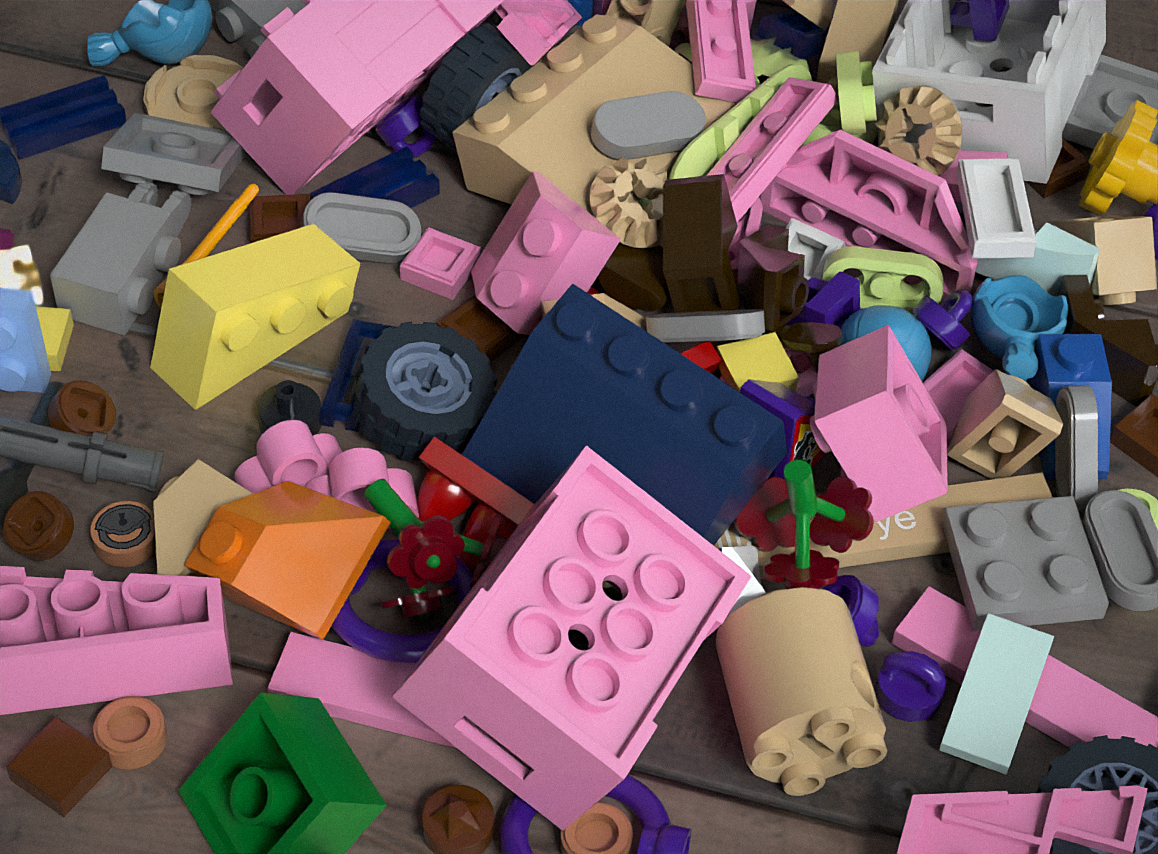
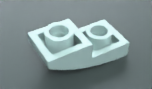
M1046 222L1035 234L1037 243L1033 258H976L978 261L976 272L994 280L1006 276L1024 275L1037 282L1049 294L1057 296L1063 275H1087L1091 287L1100 248Z
M988 613L939 751L1007 775L1054 636Z

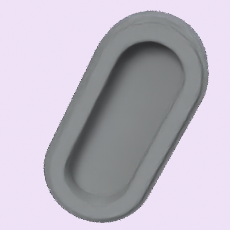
M676 91L660 92L611 100L602 104L595 114L590 135L594 145L605 155L615 159L624 157L628 160L683 150L694 138L701 134L705 126L706 117L701 105L691 96Z
M323 193L314 197L306 206L300 222V228L315 224L355 259L382 263H398L403 261L421 237L420 221L415 212L407 205L398 201L340 193Z
M761 309L678 312L646 316V327L649 334L662 342L737 340L762 336V333H765L764 310Z
M1065 385L1059 391L1056 400V410L1063 422L1060 435L1055 438L1057 497L1073 496L1079 514H1084L1090 499L1098 494L1097 403L1090 385Z
M1109 490L1096 494L1087 504L1082 524L1105 592L1116 604L1129 610L1149 611L1157 608L1158 530L1148 507L1139 498L1127 492Z

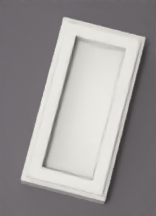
M959 159L956 176L972 259L1033 258L1037 242L1019 159Z

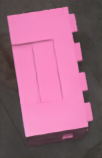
M303 0L307 6L297 14H294L287 7L261 28L260 31L267 38L243 70H239L214 91L220 100L210 113L286 195L296 194L374 127L389 111L427 82L434 72L438 70L446 54H449L455 47V44L461 38L467 36L469 31L475 27L479 28L503 0Z
M585 446L530 509L392 698L563 831L625 779L658 726L653 722V719L702 641L724 622L752 576L588 446ZM602 581H606L622 594V600L615 601L610 599L603 591ZM574 629L582 632L589 642L588 650L583 651L575 648L569 641L568 631ZM464 715L472 722H474L477 726H479L482 730L488 733L491 737L497 740L500 744L506 747L514 755L520 758L523 762L529 765L532 769L529 770L522 763H520L513 756H511L504 749H502L499 745H497L490 738L484 735L481 731L475 728L472 724H470L467 720L463 718Z

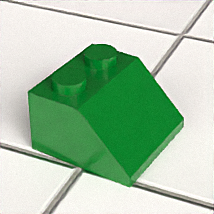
M264 692L259 693L178 789L214 854H344L387 806L319 698Z

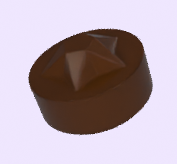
M76 380L65 384L53 397L48 406L47 414L51 427L91 437L94 431L107 434L116 421V409L110 396L102 388L88 381Z
M44 491L30 492L18 498L8 509L3 521V535L6 543L14 551L32 561H45L58 555L69 543L74 530V519L68 506L52 494Z
M452 785L438 790L427 800L422 812V831L425 843L435 854H481L489 846L494 835V810L491 802L482 792L466 785Z

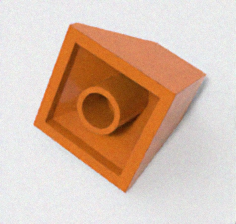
M285 481L218 507L184 566L198 577L220 578L222 595L227 600L324 640L391 522L380 514L296 483Z

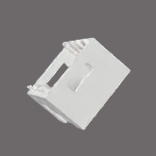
M908 0L872 70L877 122L883 118L886 110L883 102L894 98L900 93V89L914 86L933 87L948 96L959 113L962 124L960 150L1007 152L1008 159H1019L1024 181L1047 184L1062 148V132L1083 81L1086 75L1092 76L1106 42V0H1009L1010 8L996 41L974 40L972 28L951 24L950 13L955 2H967L966 0ZM1003 67L1010 68L1006 72H999ZM985 104H992V105H993V106H990V107H982V106H984ZM913 123V129L903 137L904 142H917L919 144L918 138L926 134L925 131L933 128V126ZM877 128V130H878V142H879V144H880V143H881L880 130Z

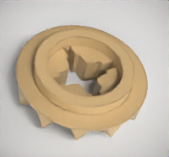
M914 86L900 89V93L894 98L883 102L886 109L883 118L874 124L880 130L881 143L878 145V148L939 176L952 165L960 150L962 124L959 113L949 97L938 89L929 86ZM913 123L932 125L933 128L926 130V134L918 138L919 144L917 142H904L903 137L913 129Z
M621 157L613 165L603 166L590 188L589 200L594 217L621 238L620 243L636 248H651L663 244V185L665 180H667V171L656 173L649 169L646 158L637 163H629L624 157ZM632 190H634L638 198L647 197L648 200H651L644 211L639 203L625 201Z

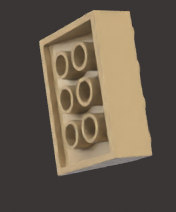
M596 14L585 21L583 26L561 44L552 48L544 58L523 75L514 79L506 89L485 106L479 108L473 116L452 133L467 190L513 204L532 171L542 174L594 216L589 200L592 182L603 166L608 167L619 160L602 153L591 139V125L598 108L602 104L611 100L660 92H681L694 98L703 108L706 117L703 132L737 103L695 95L693 66L689 61L643 27L617 20L608 15ZM683 150L628 159L627 161L629 163H637L646 158L649 169L656 173L667 171L668 175ZM632 190L625 201L637 203L641 198H638L634 190Z

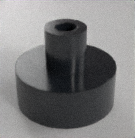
M291 380L282 381L266 390L258 401L257 411L262 434L270 427L288 420H299L307 424L312 436L317 435L322 427L320 398L307 385Z

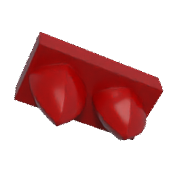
M436 437L431 440L419 456L429 469L420 486L417 498L418 519L421 521H425L435 515H442L450 521L462 514L473 503L476 505V508L466 524L463 536L485 544L496 515L502 517L497 535L509 539L530 509L535 505ZM463 551L459 555L460 560L471 571L475 570L480 557Z

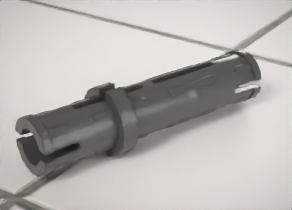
M0 416V457L83 475V482L96 484L99 478L148 489L150 492L156 491L164 451H153L107 440L108 434L94 431L91 437Z

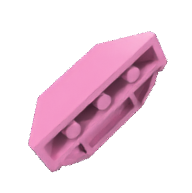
M837 130L798 148L761 193L760 200L764 212L788 224L791 218H794L843 240L847 247L858 246L917 253L931 258L940 267L943 275L942 300H945L957 290L971 292L978 261L976 258L972 259L969 239L946 180L847 132ZM909 275L903 278V281L915 285L920 283L922 279L919 276Z

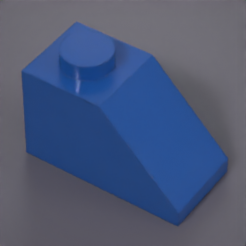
M1039 334L1034 350L1039 361L1038 370L1034 377L1027 379L1026 382L1032 389L1051 398L1055 408L1058 393L1063 386H1091L1096 398L1098 413V479H1107L1110 465L1112 381L1101 334ZM1054 439L1039 452L1045 479H1055Z

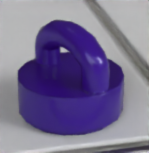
M420 95L408 97L389 111L376 124L375 131L388 147L392 146L400 156L405 158L421 156L431 148L436 140V137L428 133L424 128L423 134L417 142L408 144L404 140L407 135L421 125L420 109L423 106V101Z
M966 290L953 292L940 305L925 295L911 310L913 312L912 315L921 321L926 330L951 351L953 349L957 351L971 335L959 323L969 312L973 303L972 295Z
M853 575L839 576L835 583L826 585L822 590H827L843 598L850 611L860 646H873L879 637V625L876 617L879 610L878 595L874 588Z
M913 651L889 654L884 658L880 667L875 692L878 703L885 712L894 718L907 722L923 721L934 716L941 707L947 682L944 671L935 660L925 654Z

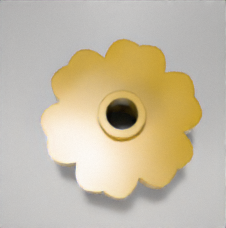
M1136 100L1128 107L1123 118L1117 122L1111 134L1105 132L1101 136L1088 161L1093 167L1080 193L1082 197L1078 206L1100 216L1107 211L1112 200L1119 193L1141 204L1148 200L1158 205V145L1149 141L1157 123V119H1155L1158 113L1157 109Z

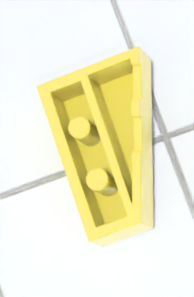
M311 224L170 268L150 368L194 410H197L346 314L353 300V291L360 262L315 224Z

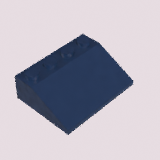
M572 283L531 332L462 455L535 504L585 446H588L714 546L788 452L784 423L781 419Z

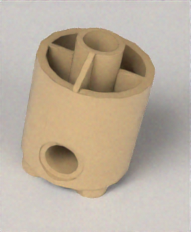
M801 587L774 590L748 601L728 615L717 629L715 645L745 760L754 775L770 782L782 783L784 791L788 795L802 796L821 789L826 782V778L846 772L853 767H869L883 760L887 754L884 741L886 727L854 623L843 598L822 589Z

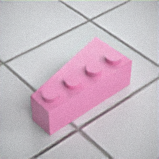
M0 566V715L113 701L128 696L144 697L233 685L229 632L220 578L130 573L124 582L101 581L94 577L93 571L66 569L62 579L27 577L24 567Z

